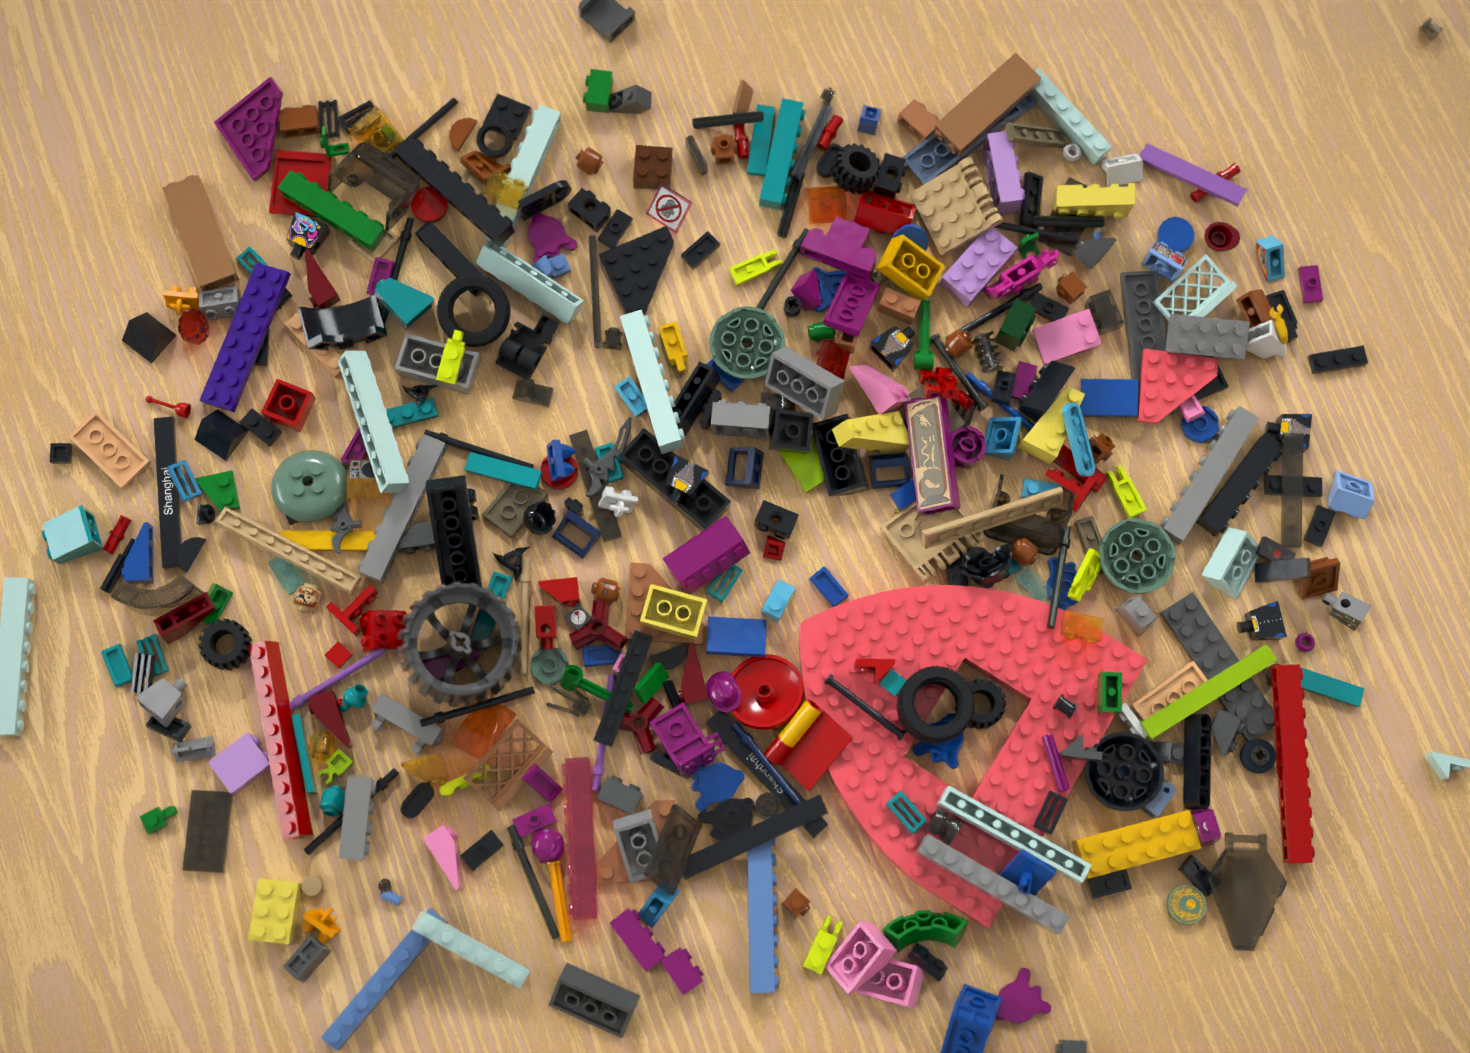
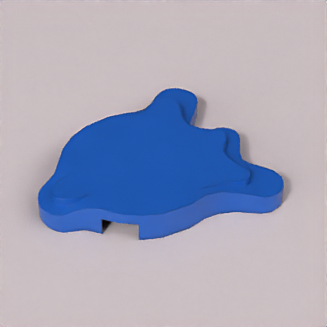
M818 267L812 268V270H816L821 306L814 308L815 312L820 313L830 307L846 272H825Z
M1051 557L1048 560L1050 576L1047 580L1046 592L1050 600L1052 598L1058 562L1056 557ZM1074 562L1065 563L1058 608L1066 610L1068 607L1078 603V601L1067 597L1077 574Z
M949 713L944 718H941L940 721L932 722L930 725H947L952 721L955 713ZM962 732L956 738L940 744H929L921 741L912 748V751L916 756H922L930 752L932 753L931 760L933 763L946 762L951 769H956L959 766L958 753L964 743V734Z
M722 762L699 766L697 771L691 774L694 776L691 789L694 792H701L695 807L698 811L702 812L714 802H722L731 798L738 786L744 781V773Z

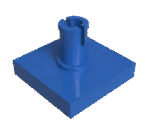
M1021 849L1003 868L999 876L1017 885L1018 890L1022 891L1023 894L1030 893L1035 896L1055 875L1056 869L1026 850Z

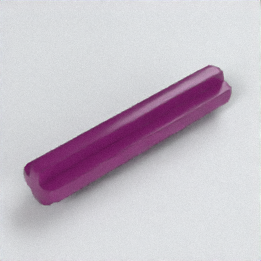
M1053 734L1044 735L1042 740L1058 791H1068L1070 787Z

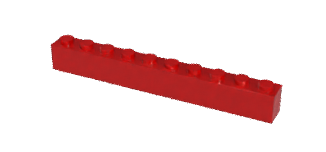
M262 641L249 645V652L282 839H299L313 835L280 647L279 642Z
M1300 664L1271 666L1283 862L1289 864L1313 863L1315 850L1312 846L1311 838H1313L1314 831L1310 825V818H1312V808L1309 806L1311 789L1308 786L1310 771L1306 764V759L1308 758V748L1305 747L1307 729L1304 727L1306 711L1303 708L1302 702L1305 693L1301 686L1303 670L1300 669Z

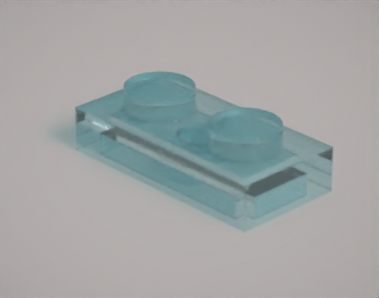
M275 557L268 562L289 595L296 592L297 588L305 583L294 565L279 557Z
M1028 565L1013 578L1035 600L1045 603L1052 595L1053 589Z

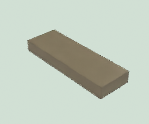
M1090 516L1075 521L1074 524L1085 553L1087 554L1089 548L1095 549L1099 553L1102 537L1094 517ZM1102 568L1100 569L1098 575L1104 573Z

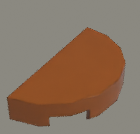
M462 118L451 126L449 139L453 148L458 152L478 123L476 119Z

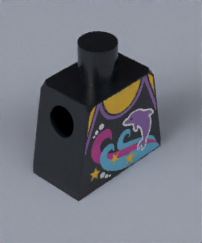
M295 212L287 235V241L293 247L290 256L300 260L306 250H309L314 255L331 232L328 225Z

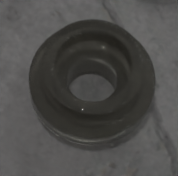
M832 87L824 88L820 96L822 99L821 103L830 104L835 94Z

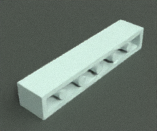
M1039 68L1036 69L1035 72L1041 77L1040 85L1030 94L1037 101L1039 108L1058 128L1063 130L1065 136L1073 144L1079 146L1081 153L1095 166L1108 155L1112 146Z
M492 240L483 245L476 264L484 271L491 273L499 281L506 283L514 291L521 293L529 301L542 307L544 311L553 314L561 322L569 324L577 317L584 302L583 299L504 247H498Z
M421 910L412 926L415 932L521 989L530 972L527 967Z

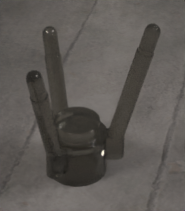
M550 685V688L573 702L572 708L575 710L551 703L546 704L548 707L573 714L576 717L580 715L585 717L592 705L589 702V698L575 690L573 692L578 696L575 699L554 685Z

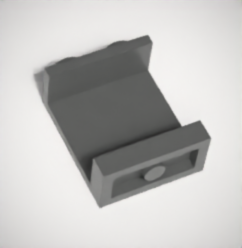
M582 0L578 7L579 16L609 43L615 40L635 20V11L631 7L625 9L616 0Z

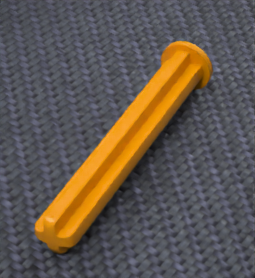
M562 861L546 863V866L549 867L561 942H569L573 938L560 866Z

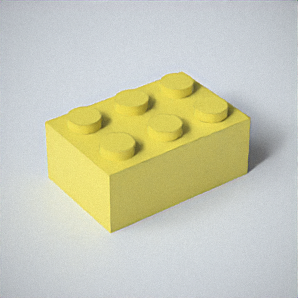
M651 584L641 615L640 625L697 640L707 599Z
M258 878L248 940L293 945L302 883Z

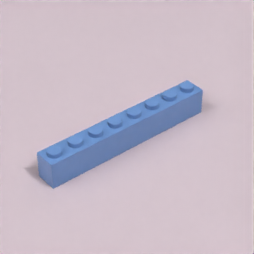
M775 839L747 851L750 993H775V988H778V976H774V968H778V955H774V947H778L777 935H774L773 927H777V914H773V906H777V896L773 894V886H776V874H772V866H776V854H772V846H775Z
M431 908L428 909L427 913L447 923L436 911ZM412 929L321 1038L335 1051L341 1050L432 940Z

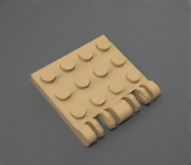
M971 157L965 158L958 165L910 192L942 257L1003 222L997 207L985 211L984 214L982 212L984 208L993 203V199L988 198L990 193L985 184L981 183V176L974 177L968 182L966 180L977 172Z
M914 501L880 526V530L924 584L931 579L929 574L932 577L937 575L935 569L929 563L931 560L934 559L941 570L946 568L945 563L938 556L939 554L948 565H951L960 558L959 553L952 546L953 544L962 555L967 553L965 546L959 541L961 538L924 549L922 546L923 530L967 517L968 515L962 508L924 516L918 513L917 502ZM980 531L971 534V536H965L964 539L970 547L974 548L977 546L975 541L979 544L985 540V536Z

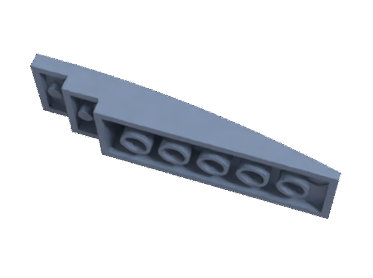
M1029 94L960 157L956 153L950 152L947 144L944 141H940L933 133L902 158L906 159L905 164L924 185L948 171L983 146L988 133L1001 132L1006 129V124L1015 122L1036 106L1037 101Z

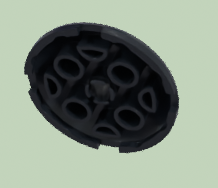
M1117 732L1101 738L1099 743L1093 746V748H1097L1098 752H1102V760L1099 762L1087 761L1084 773L1090 792L1100 803L1117 811H1134L1154 800L1163 784L1164 767L1160 755L1148 740L1134 733ZM1120 767L1127 770L1126 777L1120 776L1118 771Z

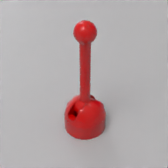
M152 396L145 398L147 403L153 402L175 409L174 411L179 417L186 419L190 415L191 405L188 403L180 402L175 406L153 399Z

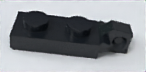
M1285 290L1266 295L1271 308L1273 306L1276 312H1278V305L1283 307V312L1280 316L1281 319H1284L1287 327V342L1295 341L1298 338L1295 331L1298 322Z

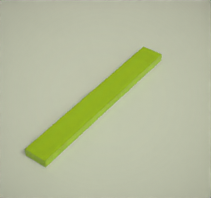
M1266 644L1140 722V725L1151 740L1277 661V658Z

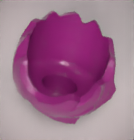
M541 829L532 836L531 849L540 863L555 862L564 854L565 842L563 836L557 830Z

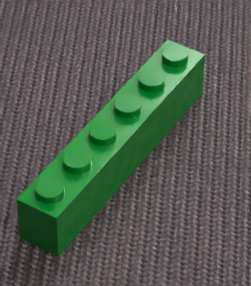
M289 171L278 186L282 196L369 250L375 251L386 235L384 225L378 220L372 221L361 210H354L350 203L338 200V197L330 191L325 192L316 182L311 183L307 181L303 174Z

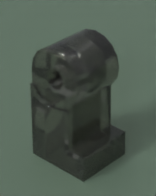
M761 392L760 403L770 406L771 413L776 409L796 410V404L782 395Z

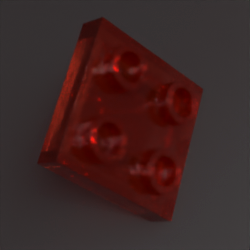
M823 338L820 350L815 353L818 356L817 365L844 380L850 353L831 339Z

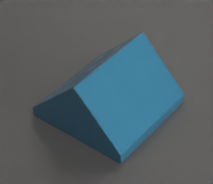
M990 418L985 436L987 447L984 454L1010 461L1015 452L1022 418Z

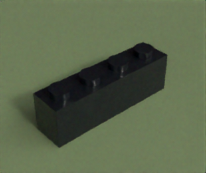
M702 362L697 364L674 401L675 407H672L673 412L678 413L680 423L677 424L678 429H683L684 436L689 432L703 409L705 402L708 401L721 379L715 368Z

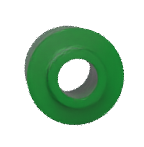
M823 322L813 323L812 326H808L809 340H814V342L832 340L833 335H836V330L822 325Z

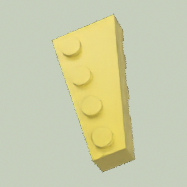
M1067 386L1019 443L1017 448L1051 464L1057 458L1067 436L1062 415L1063 406L1066 403L1073 402L1080 406L1085 394Z
M899 411L847 419L832 429L839 447L865 448L867 451L880 450L883 453L893 452V454L902 453L910 448L909 434Z

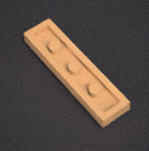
M297 312L284 325L308 349L300 315ZM328 347V350L308 349L335 379L341 374L338 363L341 356L333 347Z

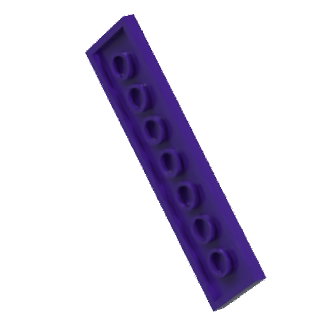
M260 263L255 264L200 397V402L235 413L291 274L288 271Z

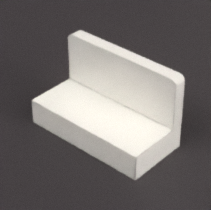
M1137 154L1101 160L1102 168L1107 173L1108 187L1111 184L1123 185L1143 180V160Z

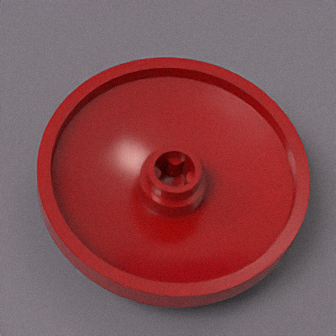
M765 654V657H751L739 664L731 674L742 693L739 706L731 712L740 723L749 728L769 730L780 727L791 720L803 703L804 685L797 668L783 657Z

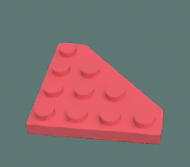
M1143 349L1137 422L1156 425L1183 402L1215 379L1218 372V358Z

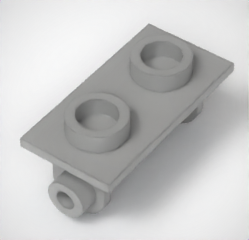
M213 736L182 741V743L175 742L173 743L174 748L171 749L172 755H175L176 763L216 756Z

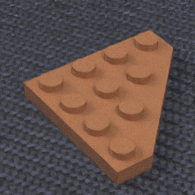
M631 562L625 628L627 640H631L634 631L637 630L653 636L652 642L680 644L694 642L695 645H702L703 623H701L697 640L640 625L650 585L654 584L673 589L651 564Z
M656 800L646 810L651 809L669 872L636 882L662 881L663 879L666 881L677 880L675 800ZM618 842L597 862V883L630 882Z

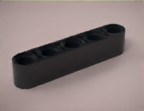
M431 221L425 223L415 232L419 240L456 278L471 274L483 276ZM476 289L468 290L474 297L483 292Z
M1203 713L1191 714L1185 718L1183 804L1188 810H1205L1210 805L1211 718L1208 714Z

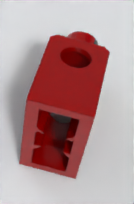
M555 605L534 606L536 638L541 639V650H552L553 638H557ZM549 625L550 631L543 633V627Z

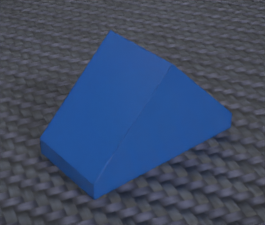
M864 105L857 131L875 136L882 109Z

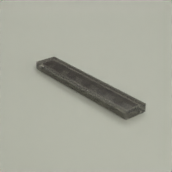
M590 235L589 254L594 347L602 348L596 235Z
M584 430L569 435L573 449L576 450L575 456L588 492L592 485V479L588 472L589 468L582 463L586 457L592 462H595L597 458L588 431ZM600 479L602 488L595 495L589 497L599 530L601 531L603 542L620 538L622 535L614 511L599 508L598 503L606 487L604 480Z
M1283 433L1281 545L1284 547H1302L1303 433Z

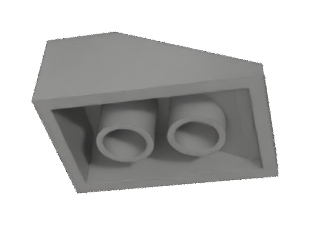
M651 809L612 820L630 883L669 872Z

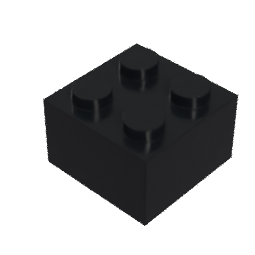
M774 410L769 450L799 454L810 452L814 415L789 410Z

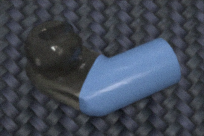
M381 879L378 884L381 898L399 906L402 896L393 893L389 879Z

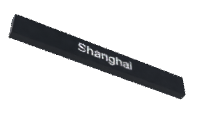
M173 416L153 418L162 568L164 569L180 567L176 554L179 546L182 544L179 493L167 470L168 466L177 463L175 420ZM173 469L178 478V473L176 469Z
M718 711L706 724L714 733L718 732L720 739L786 809L794 807L793 802L748 746H744L740 741V736L732 728L734 723L723 712ZM783 777V779L787 782V784L791 787V789L796 793V795L800 798V800H801L802 802L806 801V800L799 794V792ZM820 817L803 825V828L815 838L828 823Z

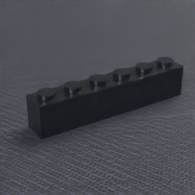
M1266 432L1260 436L1196 523L1213 536H1216L1219 532L1223 534L1229 526L1227 524L1230 518L1234 519L1240 511L1237 509L1240 504L1244 505L1250 498L1248 493L1251 489L1255 490L1260 485L1261 481L1259 479L1262 475L1266 476L1271 470L1270 464L1272 461L1276 462L1282 455L1280 450L1284 445Z

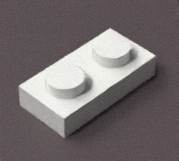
M1126 703L1122 704V712L1117 714L1118 719L1122 723H1126L1129 727V733L1137 734L1143 738L1147 737L1148 735L1140 725L1138 718Z

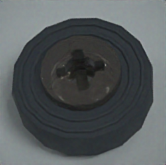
M1255 738L1247 741L1242 746L1240 760L1246 770L1261 774L1269 771L1274 766L1276 752L1268 741Z

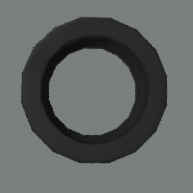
M488 122L478 130L476 136L477 145L483 154L497 158L506 155L511 150L513 135L506 125L499 122ZM491 129H499L505 135V144L500 150L493 151L485 145L484 137Z

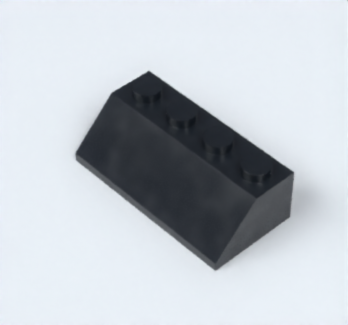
M848 414L813 423L812 427L829 497L852 495L869 490L859 449L839 447L832 431L833 428L845 420L851 419Z

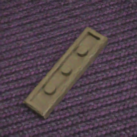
M1011 122L1005 125L1009 142L1055 148L1066 146L1063 130L1060 128Z

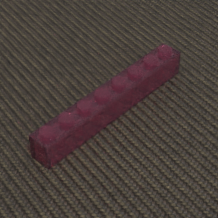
M565 758L566 763L562 764V775H566V783H563V795H567V803H564V815H568V823H565V835H569V843H566V855H570V863L567 864V876L571 875V884H567L568 896H572V904H568L569 916H573V920L598 919L590 758Z

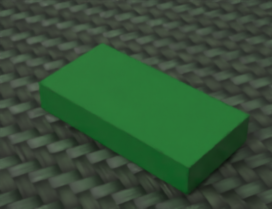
M656 662L634 687V691L641 703L646 704L663 685V682L669 678L662 663Z

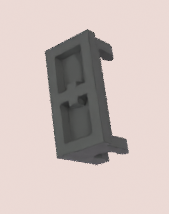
M310 935L283 967L296 980L304 983L332 951L322 945L321 941Z

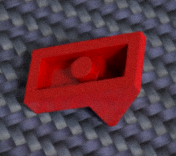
M855 659L854 669H859L861 673H869L871 670H874L875 685L894 666L896 659Z

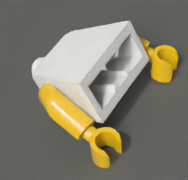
M1281 305L1277 307L1278 312L1274 310L1273 306L1269 312L1270 316L1275 318L1276 321L1269 320L1249 329L1246 352L1253 353L1263 359L1273 355L1283 357L1286 354L1288 331L1284 319H1281L1280 316L1283 312Z

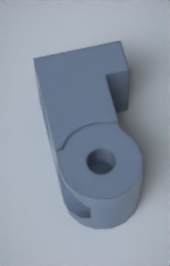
M1163 782L1154 800L1140 809L1153 819L1157 818L1175 794L1173 784Z

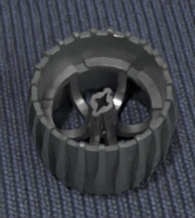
M457 581L447 586L441 584L436 587V590L432 592L428 590L421 596L423 599L420 602L414 601L410 606L412 613L404 615L401 623L406 628L399 630L397 637L398 640L403 642V645L397 647L398 656L404 657V662L400 663L403 672L408 671L410 677L407 680L411 686L416 684L419 687L418 692L422 696L426 697L429 695L433 698V702L438 704L446 702L449 703L450 707H458L461 703H464L465 707L473 706L476 700L482 703L491 698V693H499L504 688V683H508L513 677L514 669L518 667L520 661L519 652L522 650V639L518 637L521 634L519 623L514 621L515 613L512 608H508L505 600L501 596L497 597L491 589L487 587L484 589L472 582L470 584H462L460 581ZM449 604H469L459 633H456L454 630L449 632L436 618L435 611ZM476 607L485 611L495 621L500 632L498 636L472 641L468 637V631ZM427 619L430 625L447 643L443 647L434 650L418 652L417 641L419 631ZM457 640L463 641V642H464V644H463L464 647H462V646H458V647H457V646H456ZM502 644L498 663L487 674L475 662L471 651ZM447 655L451 656L443 682L434 678L427 671L422 660ZM459 659L464 661L480 681L468 685L451 684Z

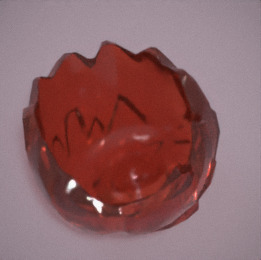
M194 309L183 312L178 322V332L181 338L188 343L197 345L207 340L210 328L205 315L200 310Z

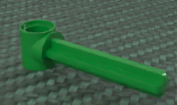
M923 299L920 300L921 303L919 305L918 351L914 353V370H933L934 353L929 350L930 301Z
M568 665L560 681L563 689L575 691L580 688L608 702L611 691L583 678L584 674L580 667L576 665ZM630 701L626 709L627 713H630L634 706Z

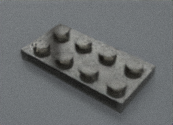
M191 791L183 871L224 873L233 794L230 792Z

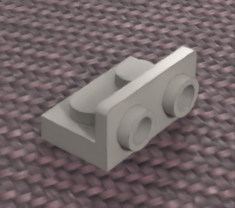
M237 286L199 292V308L205 321L235 315L239 306Z

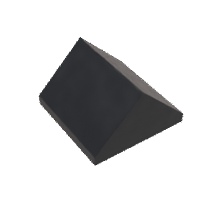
M146 312L129 320L122 341L152 364L175 338L176 334Z
M217 409L201 419L194 440L227 461L249 430Z

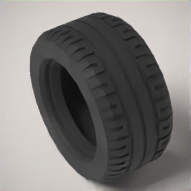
M474 274L458 277L447 284L439 297L437 317L442 330L450 339L453 337L454 330L462 331L464 333L462 342L467 347H481L493 343L504 333L510 321L511 309L508 297L501 286L488 277ZM476 289L490 296L494 303L495 314L493 321L486 329L472 333L465 331L457 324L454 319L453 308L455 301L461 294L468 290Z
M931 666L918 670L903 684L898 694L897 714L904 729L911 736H914L915 739L929 744H940L956 738L968 727L974 714L975 699H973L974 695L970 685L958 672L943 666ZM935 684L941 685L951 692L956 702V713L950 723L942 726H933L921 720L916 713L914 705L915 696L919 689L926 685Z

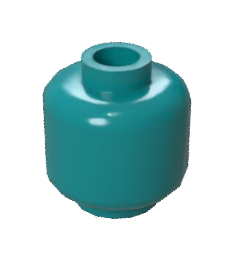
M331 786V788L323 791L319 805L320 809L323 810V814L337 817L339 814L344 813L346 792L343 791L342 787Z

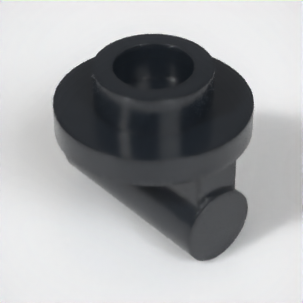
M209 504L198 505L196 524L212 523L215 519L214 508Z

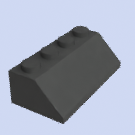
M566 963L552 994L549 1006L623 1038L640 995Z

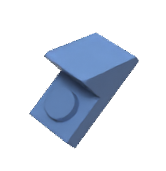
M564 253L547 259L545 255L532 265L551 279L571 272Z

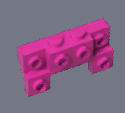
M1044 249L1035 258L1032 255L1028 256L1001 273L998 281L990 286H985L983 289L984 294L988 299L992 297L997 299L1001 296L1004 298L1012 293L1018 294L1028 283L1032 285L1037 282L1042 270L1054 267L1058 263L1057 260L1060 253L1057 249L1053 252Z

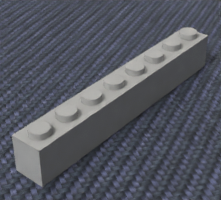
M1241 406L1229 412L1226 417L1228 419L1227 424H1222L1217 432L1219 437L1217 440H1212L1207 448L1210 450L1207 456L1203 455L1198 463L1200 465L1198 471L1194 470L1190 475V484L1188 486L1185 485L1179 493L1182 497L1178 502L1175 501L1170 508L1172 513L1169 517L1166 516L1160 524L1170 539L1178 545L1188 535L1259 417Z
M425 434L422 439L418 440L415 448L417 451L414 456L410 457L407 464L409 467L406 474L409 477V484L402 492L392 494L391 500L393 501L390 507L387 506L384 510V519L375 529L374 534L376 536L367 546L366 552L368 553L365 559L362 558L358 565L361 576L379 584H383L399 551L398 544L406 536L426 494V480L433 479L447 450L445 442Z
M929 834L924 836L915 852L1055 935L1061 934L1070 917L1030 893L1023 894L1022 891L1018 890L1017 885Z

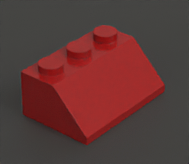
M868 190V192L862 193L854 222L863 227L873 228L879 233L886 232L893 236L897 229L899 230L902 226L911 224L916 205Z

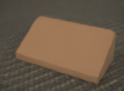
M740 80L732 114L749 111L753 89L745 80Z

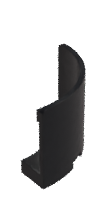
M375 295L337 307L298 308L308 349L328 350V347L339 346V350L354 347V343L366 341V344L388 335L380 305Z

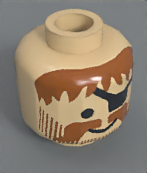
M304 583L303 586L297 588L294 605L299 607L298 611L310 613V610L318 609L322 593L318 590L319 587Z

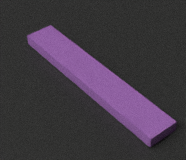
M1148 143L1139 156L1144 164L1237 207L1247 189Z

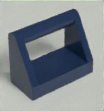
M756 447L730 448L725 485L760 489L764 452ZM737 454L748 455L745 480H734Z
M907 453L869 456L872 489L901 487L910 481V466ZM904 467L905 479L876 481L875 468Z
M569 510L552 538L584 559L601 537V531ZM569 522L591 537L584 550L560 534Z

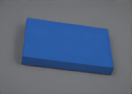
M1081 379V392L1085 394L1080 404L1083 417H1137L1138 379Z
M708 616L706 654L765 657L766 620Z

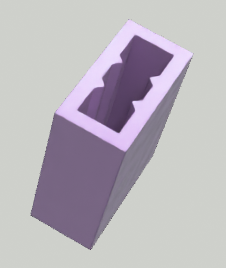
M249 733L244 734L208 762L233 795L238 794L270 769L267 750L263 751L259 745L262 743L255 734L253 736Z

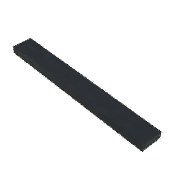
M819 794L680 859L677 863L684 880H687L816 820L829 812L822 796Z

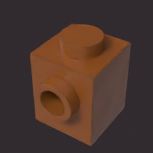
M1072 271L1068 275L1066 273L1057 280L1059 283L1055 289L1062 299L1072 304L1084 294L1088 287Z
M795 888L782 902V905L795 917L799 915L803 917L810 909L808 904L811 901Z

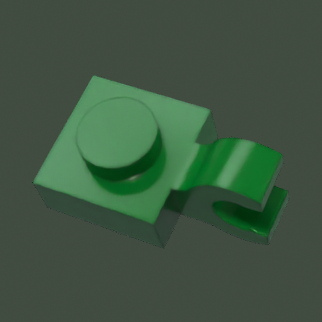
M172 805L162 811L160 807H156L141 815L140 819L147 833L152 834L168 825L166 819L178 814V811Z

